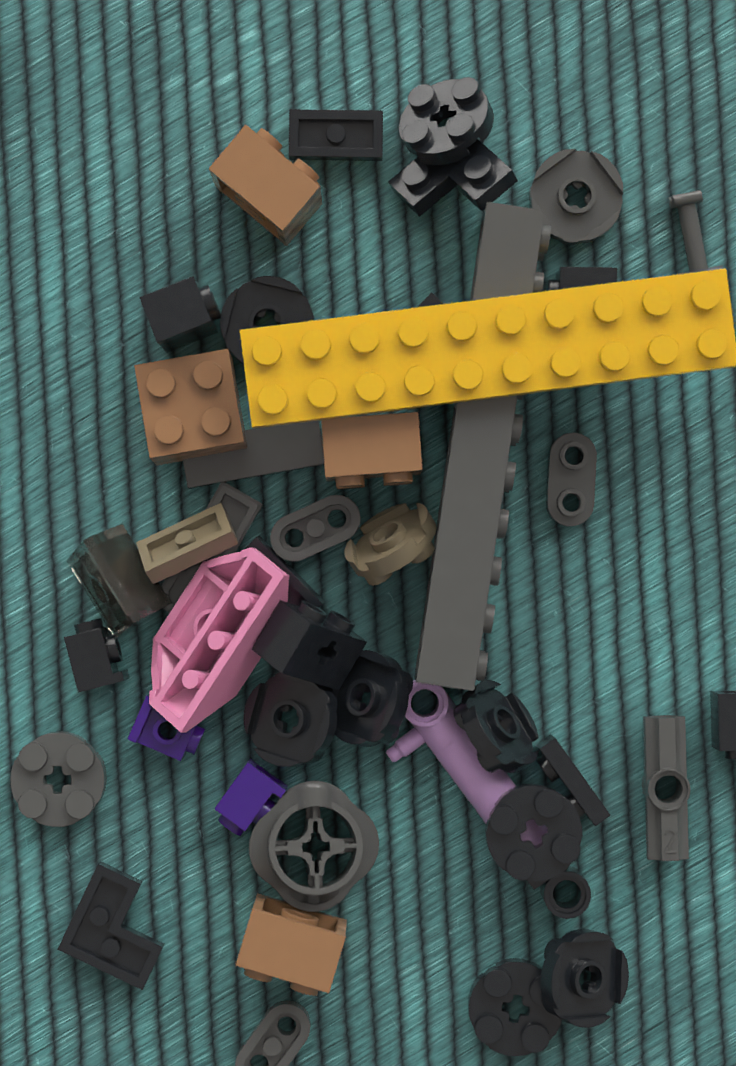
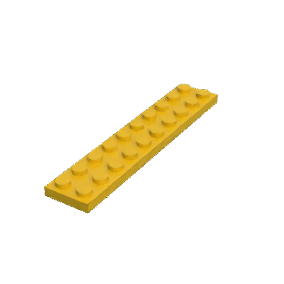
M726 268L240 330L252 428L736 367V339Z

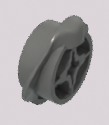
M306 781L287 790L277 804L257 822L249 840V856L256 873L265 882L270 884L288 904L309 912L327 910L341 902L350 889L371 870L379 851L378 832L371 818L353 804L342 790L323 781ZM320 806L333 811L344 821L351 838H333L327 835L320 818ZM306 808V818H304V828L301 834L293 839L276 841L278 832L286 819L296 811ZM313 822L317 839L326 843L325 850H320L317 853L315 870L311 854L302 850V844L311 840ZM351 852L344 870L333 880L322 883V875H324V867L328 858L335 854ZM276 855H295L301 857L305 863L306 874H308V885L296 883L288 878L281 869Z

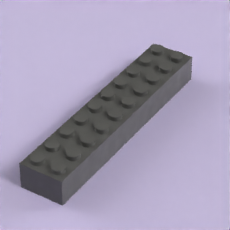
M487 202L481 221L470 301L542 292L544 272H537L536 267L537 261H543L544 254H547L550 241L551 225L543 224L545 210ZM526 394L454 404L434 539L435 550L432 553L414 674L417 683L474 691L475 681L485 680L488 653L480 650L482 633L491 634L495 605L487 604L489 586H498L501 574L502 557H495L494 552L496 538H505L507 532L509 510L501 509L503 492L509 493L513 489L516 462L508 461L510 446H516V443H519L522 431L523 415L515 414L517 399L522 400Z

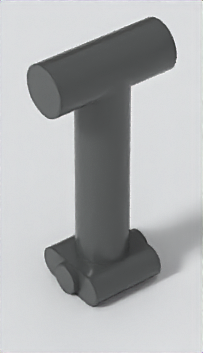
M701 190L668 197L669 207L671 209L678 208L689 272L679 274L724 269L722 265L709 268L707 265L696 204L703 202Z

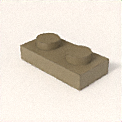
M222 503L136 542L144 570L152 584L174 576L199 562L219 555L223 551L239 544Z

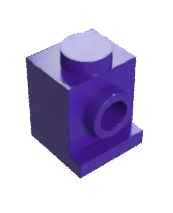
M149 694L146 695L127 740L140 743L179 761L185 757L186 752L195 755L206 729L197 724L186 733H181L177 730L174 738L167 739L163 737L160 733V726L167 720L149 704Z
M250 758L214 808L222 814L218 821L234 834L241 836L252 821L257 824L275 806L276 803L269 798L272 793L281 798L288 785Z

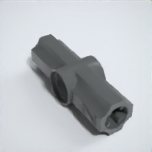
M643 716L644 776L641 786L645 795L646 858L659 861L689 859L687 800L689 799L691 789L687 779L685 716ZM666 775L674 776L677 783L674 795L667 799H658L654 791L658 779Z

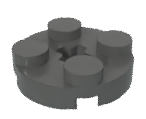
M565 149L553 154L537 170L529 191L530 208L545 210L543 224L551 225L550 237L568 246L589 243L606 234L618 219L623 204V182L619 172L606 157L593 151L589 153L583 150ZM572 185L576 190L584 187L587 190L588 194L584 198L585 207L579 208L577 205L570 207L566 204L565 200L568 197V193L565 189L568 186Z
M50 732L41 735L21 749L12 766L10 781L13 797L24 816L46 826L64 827L75 824L93 811L104 795L107 773L100 754L96 753L93 746L86 742L87 740L70 732ZM54 766H61L63 774L71 775V784L64 785L62 792L54 791L53 785L47 783L46 776L54 772Z

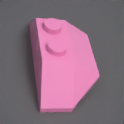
M252 547L241 550V552L227 554L202 562L154 636L152 645L151 677L153 690H150L149 704L181 733L188 732L238 694L261 659L252 650L255 642L279 601L288 602L289 575L260 551Z

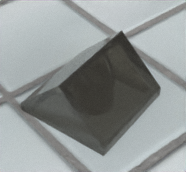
M123 524L83 540L67 559L68 564L112 635L116 634L117 637H120L171 604L159 582L152 584L144 570L139 550Z

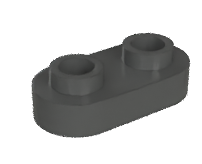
M567 433L556 439L551 445L548 455L546 509L553 521L567 527L582 524L591 516L594 509L597 452L592 441L579 433ZM570 447L579 449L582 454V459L577 465L569 464L565 459V452ZM567 494H574L579 499V507L574 512H569L563 507L562 501Z
M342 495L328 496L280 518L274 524L271 531L270 540L272 548L277 555L285 560H304L354 536L360 525V512L356 504L348 497ZM334 510H341L346 515V523L340 528H334L328 522V516ZM292 529H298L303 533V542L298 547H291L286 542V534Z
M290 1000L277 1002L270 1007L240 1048L235 1066H253L251 1059L255 1055L265 1056L268 1060L267 1066H289L309 1037L311 1022L306 1009L299 1003ZM283 1017H291L296 1022V1027L291 1031H284L280 1028L278 1022Z

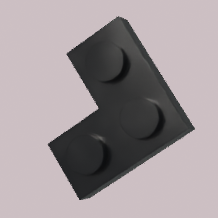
M477 139L474 144L467 148L470 154L462 160L446 165H427L417 157L390 179L388 183L394 193L420 217L455 187L482 212L487 202H494L518 180L512 169Z
M100 861L57 950L143 990L165 945L123 924L143 881Z

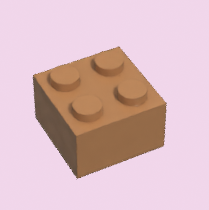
M245 125L209 167V172L218 190L284 245L288 246L322 205L321 186L317 182L319 176L300 159H297L294 163L290 162L280 151L283 146L269 132L260 128L256 133Z
M228 349L134 365L149 457L156 466L180 462L183 459L247 448L234 364Z
M418 412L321 420L325 477L327 482L336 481L337 489L365 487V479L383 478L384 486L412 484V475L421 474L422 458Z
M257 894L235 966L245 968L244 974L255 980L271 982L272 977L289 981L291 982V989L306 995L317 996L319 990L329 993L346 938L347 920L319 911H303L285 901Z

